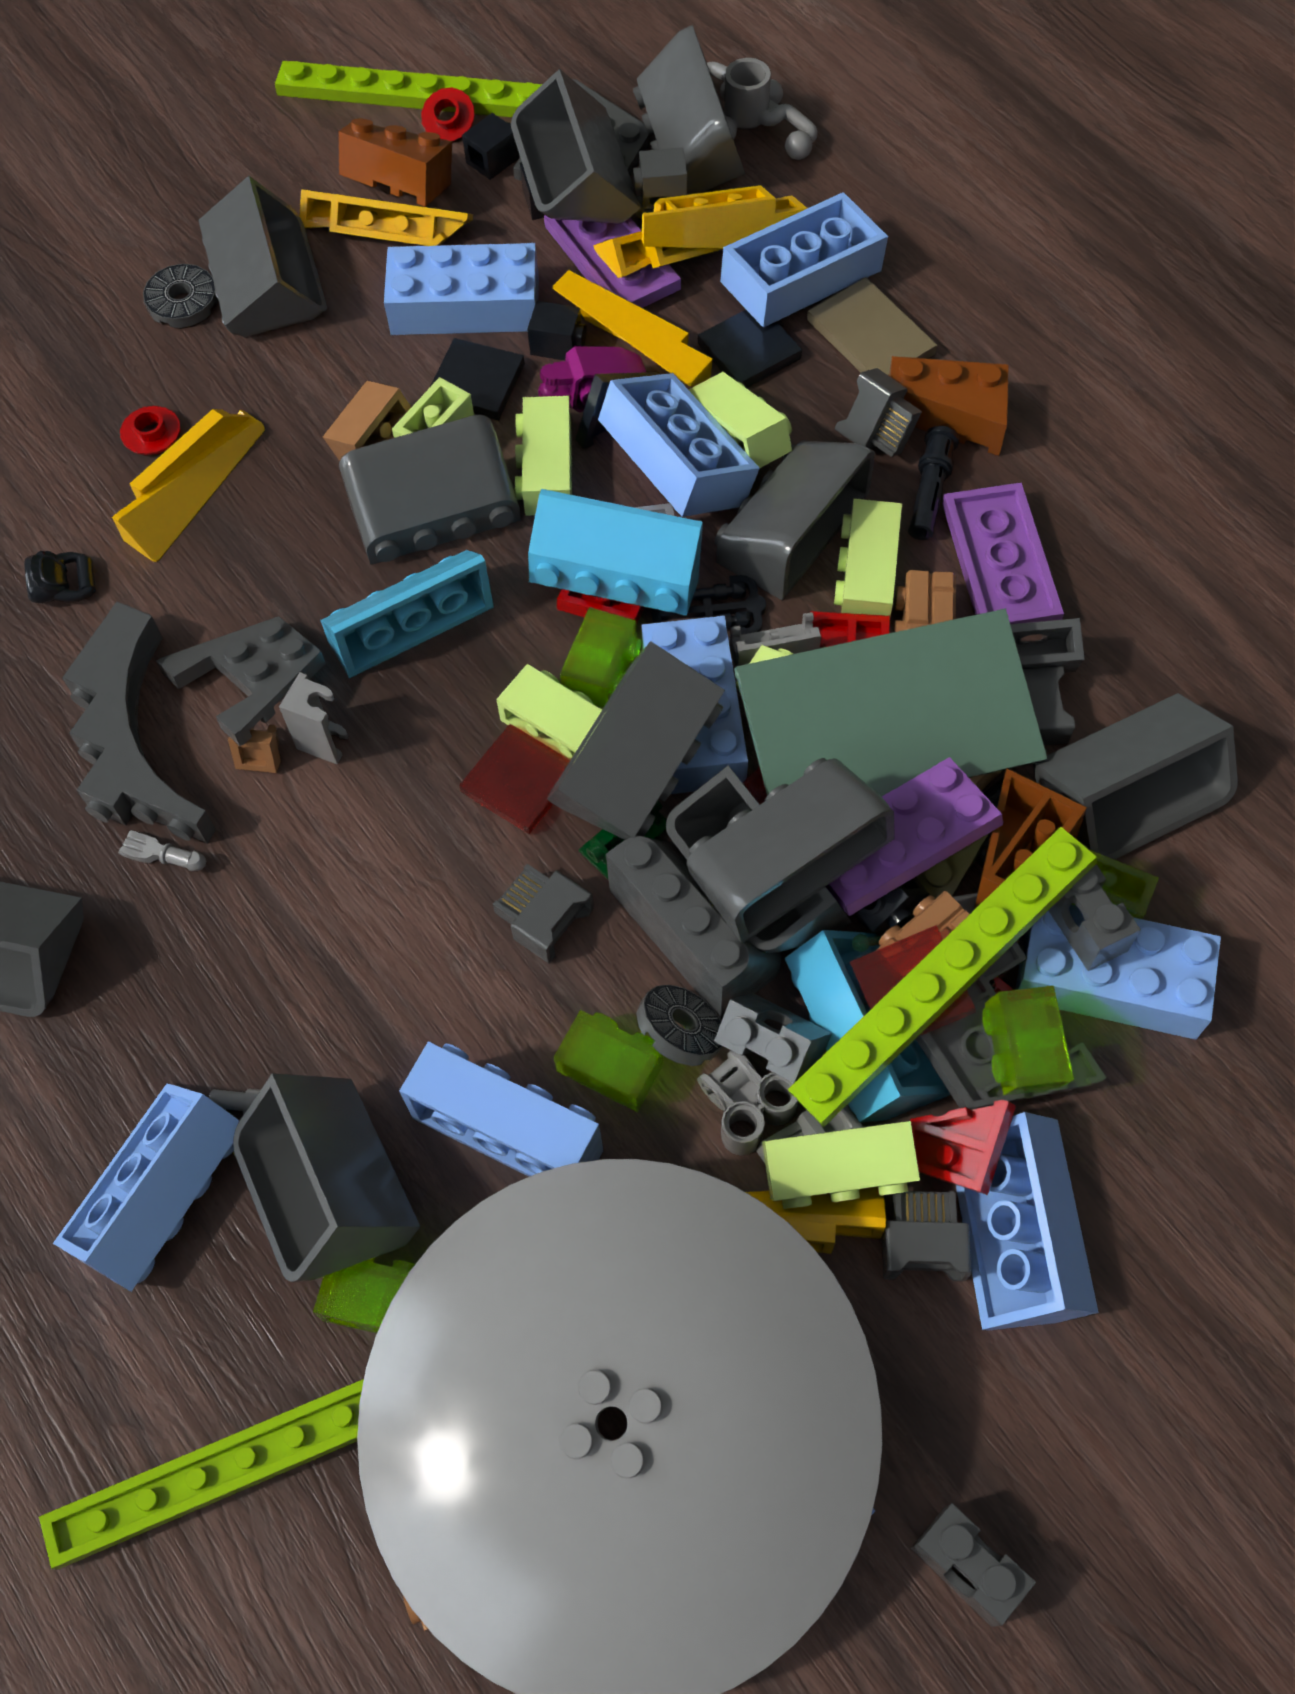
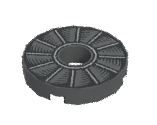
M177 264L168 266L156 272L147 281L143 290L144 304L153 320L160 324V321L169 323V326L174 328L193 326L205 320L211 314L210 309L214 306V303L216 305L218 303L213 277L207 270L197 265ZM179 294H188L183 299H174V297Z
M670 984L659 985L648 991L641 1000L636 1013L638 1026L644 1036L648 1032L650 1037L655 1040L652 1046L661 1055L676 1063L697 1066L702 1065L705 1060L711 1061L723 1047L714 1042L722 1021L715 1010L695 993L686 988Z

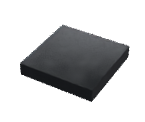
M747 310L698 334V345L704 352L713 358L712 361L722 372L735 381L741 382L745 388L800 360L802 356V349L777 322L763 328Z
M454 338L430 387L440 377L471 394L475 415H484L499 421L525 365L524 355Z

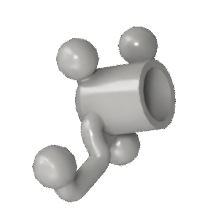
M742 58L730 63L729 66L715 61L707 62L711 76L724 81L720 87V95L724 99V114L733 139L736 136L737 128L748 130L754 129L761 124L764 126H775L783 119H786L798 129V131L792 132L787 137L785 142L786 153L795 160L804 159L811 153L812 143L817 139L818 135L815 124L792 105H778L783 97L782 85L777 80L771 79V71L763 61L756 58Z

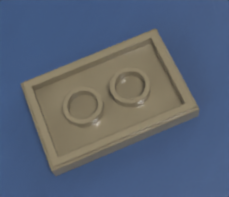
M866 277L808 310L807 320L860 373L878 368L889 376L892 356L928 359L936 354L937 344Z

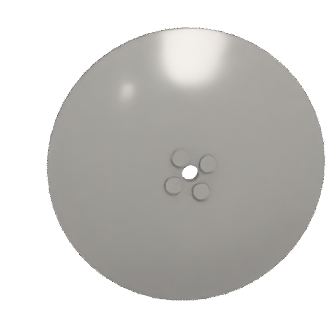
M602 1159L572 1163L520 1180L481 1201L456 1220L434 1241L408 1273L391 1301L376 1334L365 1370L359 1403L357 1435L359 1475L366 1512L377 1546L394 1582L406 1601L442 1644L462 1662L491 1682L515 1694H721L737 1687L766 1669L798 1642L820 1618L834 1598L858 1555L871 1519L881 1465L882 1418L876 1372L866 1337L854 1309L836 1277L815 1249L786 1220L764 1203L732 1184L703 1172L670 1163L640 1159ZM609 1407L621 1409L627 1418L626 1432L621 1438L614 1441L604 1438L598 1429V1418Z

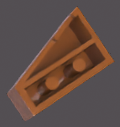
M363 118L353 119L351 123L338 131L339 175L371 187H376L377 182L390 186V194L397 197L403 196V192L417 196V204L424 207L451 185L452 141L440 139V135L436 133L406 132L405 127L398 125L375 126L371 120Z
M892 356L889 376L908 389L904 399L922 411L915 428L927 431L934 426H946L954 429L959 434V443L965 444L966 440L989 447L988 453L1000 455L1007 428L1009 365Z
M1006 768L997 804V809L1002 813L1003 825L991 831L974 909L1060 827L1077 840L1087 807Z

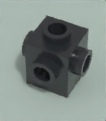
M914 877L855 912V916L861 924L871 929L872 932L888 930L895 925H899L902 928L914 918L912 911L929 895V892L917 877Z

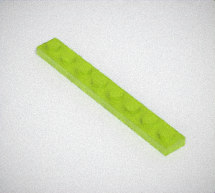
M282 61L275 81L277 96L423 109L425 101L432 93L441 88L453 87L462 90L470 97L474 106V114L490 115L494 113L501 117H513L516 109L542 85L530 82L522 83L500 81L497 79L489 80L467 78L464 76L456 77L298 61ZM446 107L442 111L456 112V108Z
M1060 827L788 1089L789 1092L825 1127L1057 903L1073 885L1097 864V856L1065 829Z
M364 1379L39 1516L51 1569L59 1570L357 1442L359 1403Z

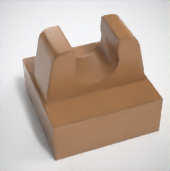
M269 724L267 731L255 730L253 727L250 730L252 737L242 746H239L230 737L228 738L235 769L277 773L281 759L278 750L279 737L275 725Z

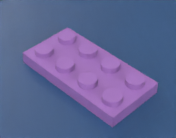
M544 215L546 229L587 280L641 308L681 290V278L669 264L657 268H652V264H649L627 276L618 278L596 253L593 245L641 231L631 217L622 223L614 224L551 219Z
M1022 482L944 494L942 501L943 509L975 615L1006 608L1010 624L1062 620L1064 612Z
M949 757L882 796L894 811L895 839L825 887L847 915L850 916L1002 826V813Z

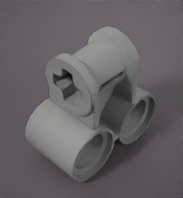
M729 1051L727 1053L728 1059L709 1075L703 1073L697 1080L707 1097L719 1109L724 1111L721 1122L723 1145L732 1154L743 1156L756 1151L758 1144L763 1138L765 1122L778 1126L791 1121L795 1116L798 1101L788 1090L794 1084L793 1082L773 1072L761 1078L744 1055L741 1056L733 1051ZM772 1091H779L787 1095L790 1101L784 1106L777 1107L768 1103L765 1096ZM743 1120L752 1124L755 1131L747 1137H740L735 1135L729 1127L736 1121Z

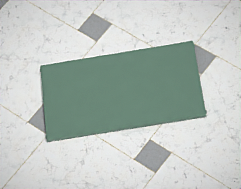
M1006 608L745 664L734 668L735 678L738 681L767 796L776 787L782 784L790 785L803 776L807 767L820 758H825L826 760L838 759L881 796L886 795L949 757L968 778L1047 759Z

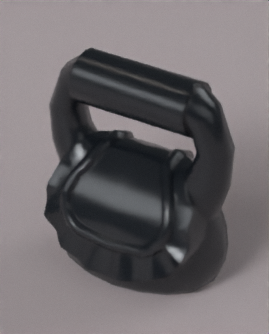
M39 551L37 554L28 556L24 560L27 594L31 602L42 604L55 600L79 602L91 597L96 592L93 561L85 554L76 552L54 554L51 551ZM73 562L76 563L79 584V590L77 591L69 590L66 573L68 570L66 564Z

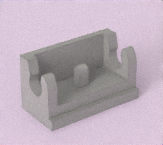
M813 612L803 614L802 624L740 635V626L731 627L729 645L735 667L749 664L761 645L774 650L786 649L793 654L819 649L821 635L818 627L813 628Z
M299 672L279 705L293 742L298 750L338 764L343 755L335 747L331 735H336L340 739H348V735L341 725L328 720V715L324 712L319 699L320 696L325 700L333 701V693L328 687L309 680L306 674Z

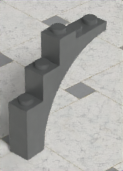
M117 601L62 677L72 693L71 699L77 705L86 709L69 734L79 748L78 754L86 761L94 764L77 788V792L87 805L85 810L102 822L107 823L112 819L126 826L132 815L147 824L153 825L157 821L166 825L170 832L181 839L190 841L193 837L208 843L216 829L207 812L176 794L157 777L149 766L141 747L137 719L140 689L148 664L163 637L152 615Z

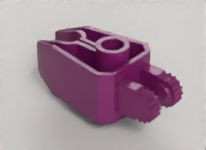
M575 346L566 353L565 361L553 362V364L549 363L542 366L540 379H542L543 383H540L538 396H569L572 409L581 413L584 412L595 374L646 372V369L639 354L621 347Z

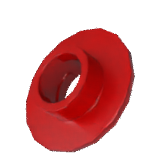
M453 87L441 88L432 93L425 101L421 111L422 125L425 131L440 135V139L452 142L462 138V135L471 129L475 118L474 106L470 97L462 90ZM444 108H456L455 115L450 120H439L440 112Z
M142 407L124 419L120 428V439L124 446L135 454L146 456L159 454L169 449L176 442L180 434V421L176 414L166 407ZM149 425H157V427L151 431L142 432V430Z

